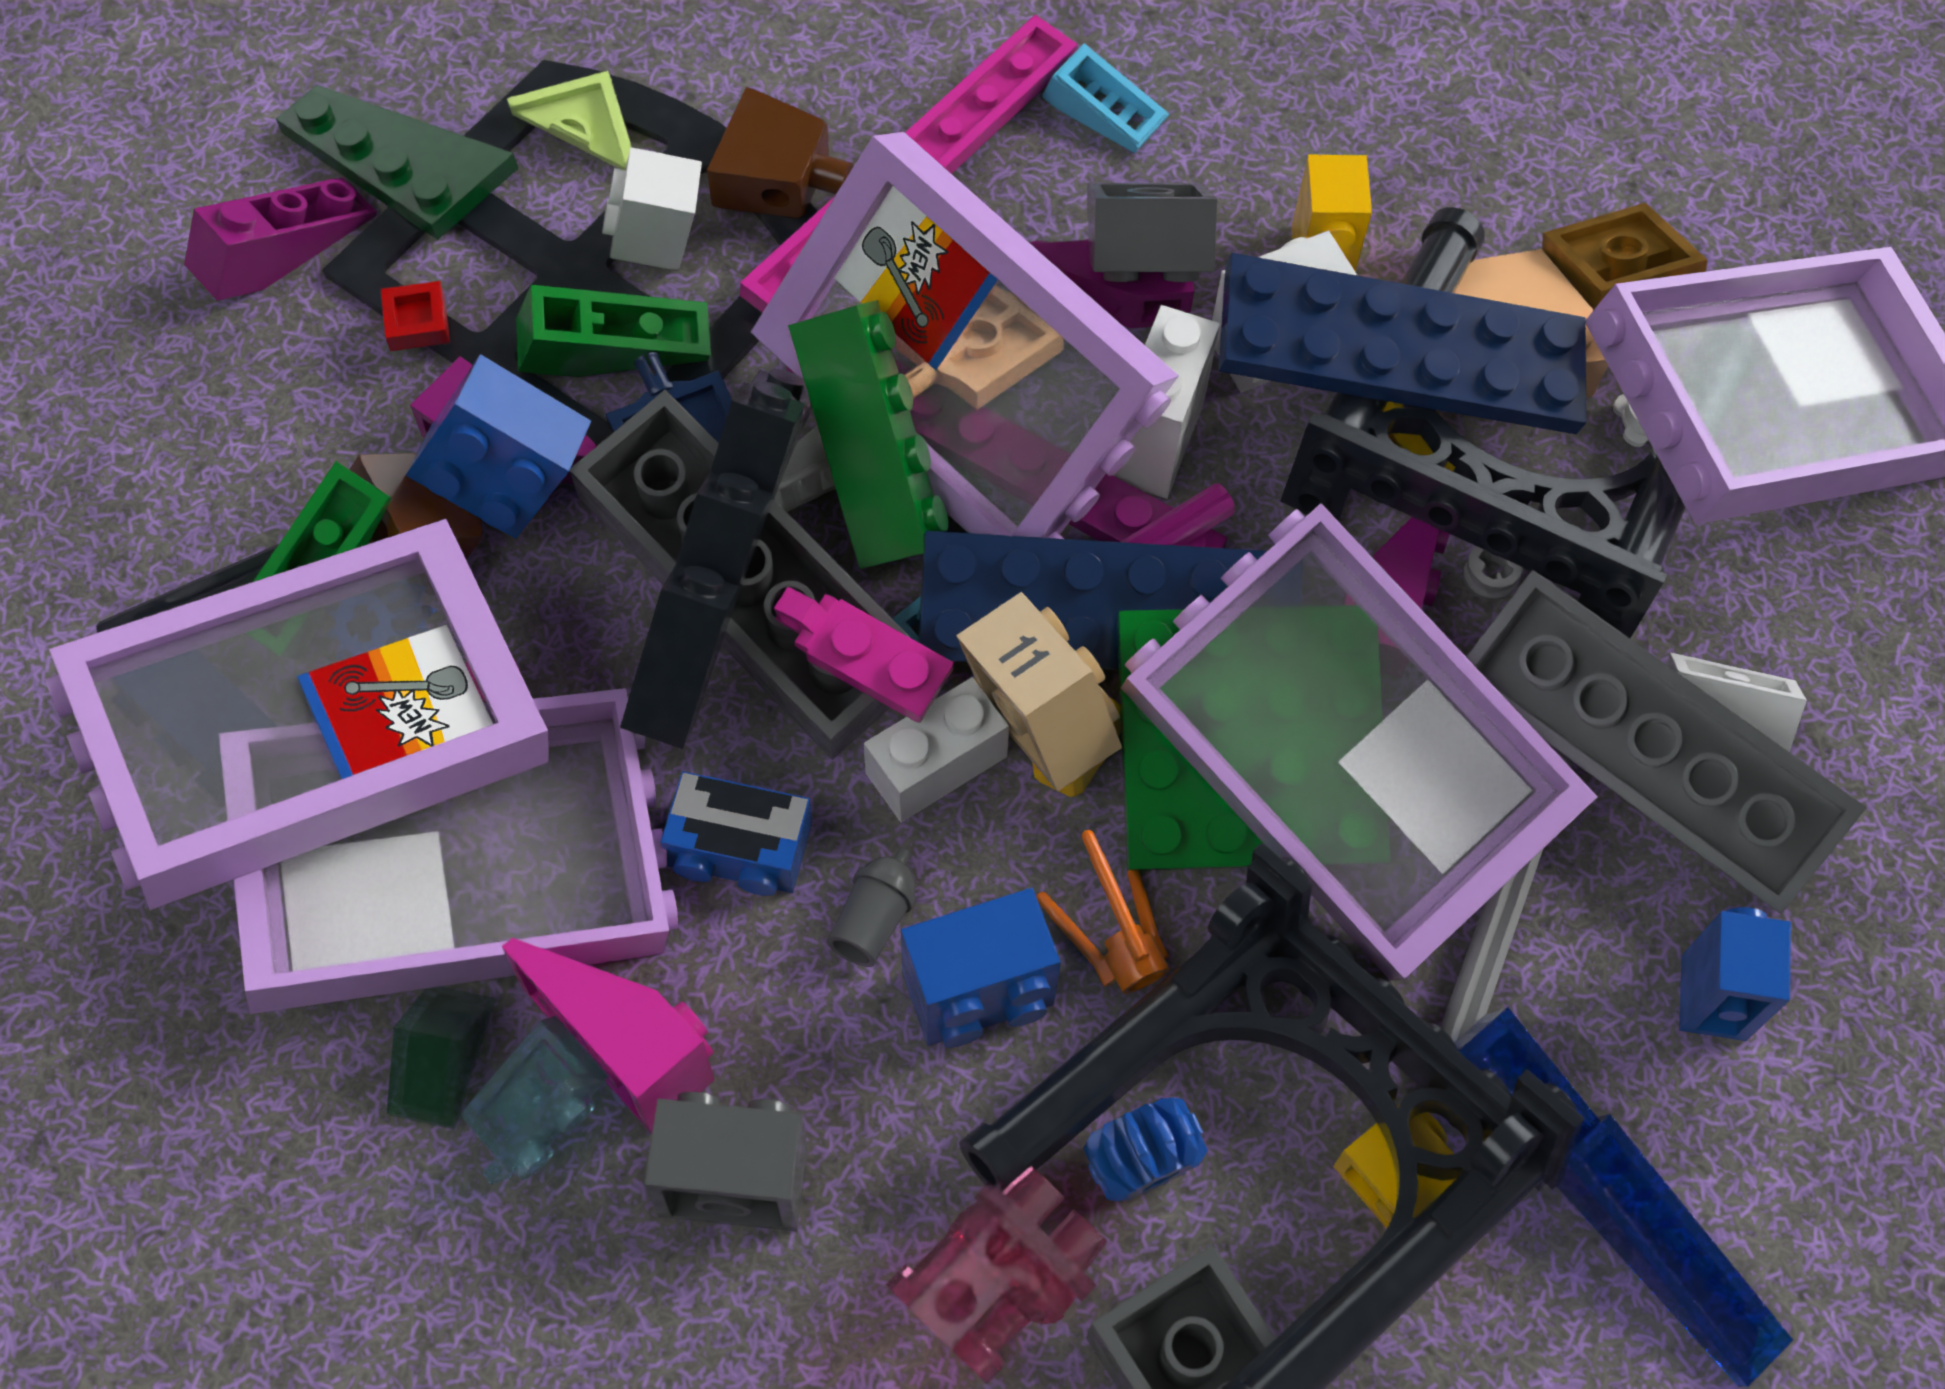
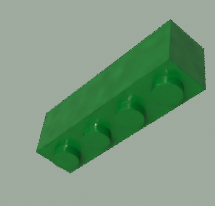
M875 300L788 325L859 569L922 554L924 532H946L948 529V516L941 498L933 494L927 473L931 467L930 453L924 438L919 434L916 435L910 410L913 408V394L905 375L898 372L892 351L896 345V336L889 316L884 311L881 312L879 302Z

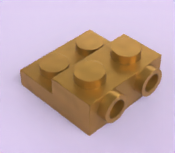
M1647 203L1543 232L1542 250L1570 280L1573 287L1593 310L1617 283L1706 272L1708 259Z

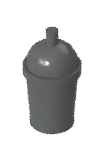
M900 847L894 858L879 857L868 862L865 867L859 868L854 875V885L834 928L827 938L829 947L842 958L860 966H874L904 914L911 911L916 902L914 894L916 881L912 871L906 865L911 855L907 848Z

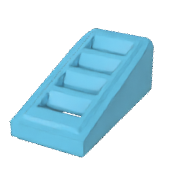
M1085 43L1051 77L1042 95V98L1056 109L1133 153H1136L1169 116L1166 110ZM1082 81L1088 86L1084 89L1078 82ZM1098 91L1106 95L1102 102L1094 97ZM1117 102L1125 106L1118 116L1110 110ZM1137 113L1145 119L1134 130L1126 123Z

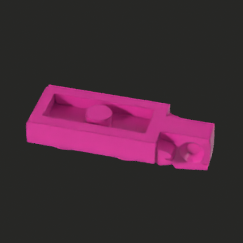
M787 587L774 607L776 611L775 620L799 634L794 643L797 648L807 654V661L916 723H921L953 671L954 662L842 599L838 601L836 598L825 594L818 604L812 598Z

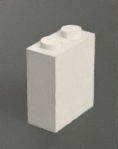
M1164 305L1160 306L1145 346L1177 373L1179 377L1166 393L1171 399L1168 408L1150 427L1146 429L1143 426L1140 427L1129 442L1135 447L1133 454L1113 476L1141 491L1168 499L1204 404L1220 323Z

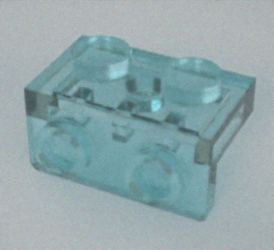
M556 1016L539 1021L460 1114L496 1157L482 1173L491 1185L518 1175L521 1180H525L539 1171L554 1155V1150L550 1147L553 1140L561 1131L566 1133L572 1130L590 1115L596 1106L591 1097L609 1078Z

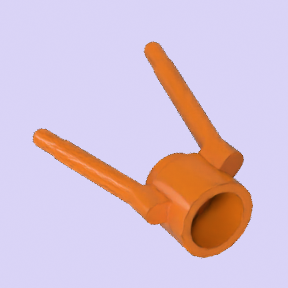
M1085 830L1082 833V840L1121 928V931L1115 933L1104 942L1108 950L1105 957L1047 893L1039 892L1036 897L1039 905L1046 911L1052 921L1092 964L1103 986L1107 987L1117 982L1123 994H1130L1155 983L1168 974L1170 968L1165 960L1169 957V954L1159 937L1140 871L1128 870L1127 872L1140 925H1135L1095 834L1091 830Z

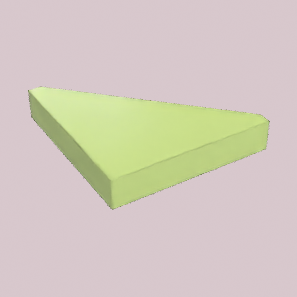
M608 71L507 98L512 115L621 170L626 169L631 143Z

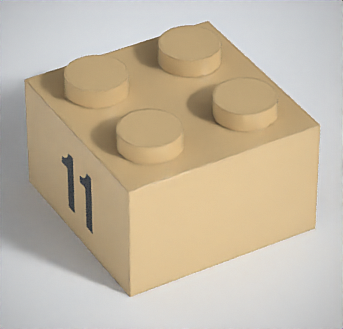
M1020 592L956 635L978 685L1009 725V735L1057 792L1122 748L1113 722L1120 717L1110 697L1098 685L1105 680L1101 667L1084 646L1075 651L1068 644L1069 636L1066 629L1049 607L1039 611Z

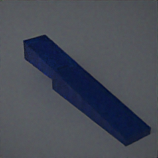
M1509 1007L1484 1015L1454 1042L1457 1050L1478 1069H1487L1496 1074L1507 1086L1511 1097L1517 1078L1528 1069L1544 1084L1550 1083L1559 1087L1571 1098L1577 1112L1585 1119L1563 1180L1556 1187L1738 1387H1749L1794 1341L1793 1338L1612 1115L1607 1114L1598 1117L1595 1115Z

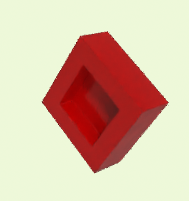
M441 281L381 289L385 339L390 352L450 343L445 294Z

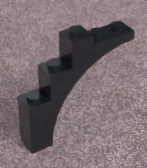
M772 369L769 373L759 370L751 384L746 382L742 384L731 402L711 471L696 495L676 565L661 588L620 725L622 729L680 749L684 748L697 721L717 656L765 521L791 455L812 411L804 379L797 374L781 369Z

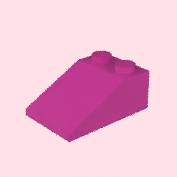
M513 937L501 946L523 991L651 1135L658 1099L677 1100L678 1094L682 1092L701 1093L715 1081L708 1059L714 1052L703 1038L708 1034V1031L697 1015L684 1002L680 1001L672 1007L657 990Z

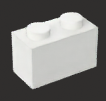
M630 147L626 169L614 168L609 199H607L602 234L613 236L610 258L679 270L695 215L702 161Z
M971 677L935 699L921 723H916L905 717L864 742L866 775L899 821L903 822L1005 759L1008 751L1009 725L977 682Z

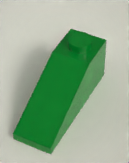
M530 285L516 318L518 372L582 377L638 370L634 362L637 358L644 355L648 363L647 353L655 352L659 355L662 366L708 361L711 356L707 302Z
M335 461L253 582L368 545L392 497ZM331 606L245 635L280 658L298 662L330 616L324 610Z

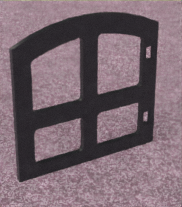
M543 60L464 136L510 152L536 126L512 115L507 98L602 72L591 68ZM609 74L626 129L667 145V149L662 154L702 161L700 174L707 173L709 164L727 127L678 99L637 82ZM492 193L458 222L459 225L534 273L537 278L531 285L649 296L608 269L615 259L610 258L613 236L602 234L605 211L577 239L572 241L561 239ZM810 202L805 215L799 218L760 213L754 214L761 220L778 244L782 245L818 211ZM388 207L322 269L324 276L383 316L381 289L404 286L387 275L386 271L426 232ZM530 286L484 331L473 332L447 315L450 343L428 346L451 363L461 356L473 365L479 355H483L591 420L586 435L596 446L612 434L605 420L535 373L518 372L516 318ZM739 296L709 327L711 356L708 361L672 365L666 373L669 381H691L719 370L722 379H724L759 342L751 331L762 315V312Z

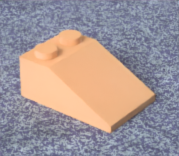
M1542 249L1476 259L1469 265L1454 292L1456 294L1585 317V320L1593 312L1590 305ZM1586 325V397H1592L1608 364Z

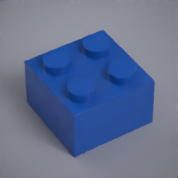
M480 354L431 425L405 476L425 486L434 494L444 497L477 516L488 525L517 539L569 472L591 424V420Z
M1033 887L901 929L902 975L927 1046L942 1041L947 1048L963 1046L983 1035L982 1028L1008 1021L1011 1027L1027 1025L1044 1017L1047 1014L1046 1008L1054 1005L1061 961Z

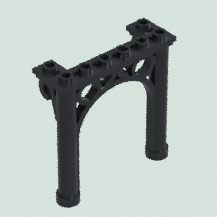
M1447 207L1438 210L1424 229L1421 238L1422 246L1400 283L1454 293L1469 265L1474 261L1484 243L1485 232L1481 222L1472 213L1461 208ZM1730 325L1713 326L1701 335L1693 352L1692 361L1682 381L1685 391L1713 441L1717 437L1739 384L1749 377L1758 357V347L1755 340L1746 331ZM1336 393L1325 414L1321 413L1320 416L1312 414L1280 502L1298 509L1305 515H1308L1321 503L1339 521L1350 491L1353 489L1379 503L1386 504L1525 569L1534 570L1548 580L1580 593L1581 595L1577 600L1580 604L1630 639L1666 579L1667 574L1661 572V564L1686 507L1653 447L1643 461L1622 473L1594 479H1567L1531 472L1486 453L1455 431L1441 417L1437 410L1403 404L1404 408H1393L1383 412L1388 401ZM1393 433L1421 435L1433 454L1418 455L1407 449L1400 448L1391 441L1388 435ZM1447 462L1455 466L1453 472L1445 468ZM1636 493L1629 511L1623 520L1619 508L1613 502L1625 499ZM1530 501L1540 503L1537 510L1528 506ZM1580 507L1597 523L1601 531L1589 532L1580 529L1576 525H1571L1562 520L1557 514L1556 509Z
M1263 843L1252 851V862L1247 866L1246 884L1233 891L1217 908L1207 929L1212 937L1192 957L991 1125L981 1123L959 1142V1146L967 1163L980 1180L995 1194L1006 1197L1155 1068L1185 1049L1214 1041H1253L1289 1050L1318 1064L1338 1078L1360 1099L1380 1127L1388 1144L1396 1174L1397 1197L1395 1212L1386 1231L1373 1248L1222 1389H1325L1534 1188L1540 1191L1547 1185L1553 1190L1562 1182L1585 1118L1577 1112L1575 1104L1563 1090L1550 1083L1544 1084L1528 1069L1517 1078L1512 1097L1507 1086L1496 1074L1487 1069H1478L1457 1050L1454 1041L1445 1030L1434 1023L1426 1024L1405 1005L1402 996L1394 986L1384 979H1374L1354 961L1351 952L1342 941L1332 935L1325 936L1308 921L1312 885L1309 883L1306 874L1293 860L1287 857L1280 858ZM1281 981L1291 983L1298 987L1302 994L1310 998L1314 1003L1315 1009L1311 1014L1300 1019L1270 1016L1262 1000L1261 991L1271 983ZM1241 986L1246 988L1244 1002L1247 1012L1209 1014ZM1330 1007L1361 1035H1345L1333 1028H1330L1326 1037L1321 1035L1328 1023ZM1391 1061L1421 1087V1089H1416L1405 1095L1399 1108L1393 1102L1396 1100L1398 1086L1390 1076L1388 1065ZM1370 1062L1368 1070L1363 1064ZM1418 1114H1439L1447 1119L1451 1126L1459 1130L1464 1137L1466 1146L1461 1151L1451 1155L1437 1154L1413 1146L1408 1123ZM1418 1175L1442 1181L1456 1179L1415 1218L1413 1217L1417 1199Z

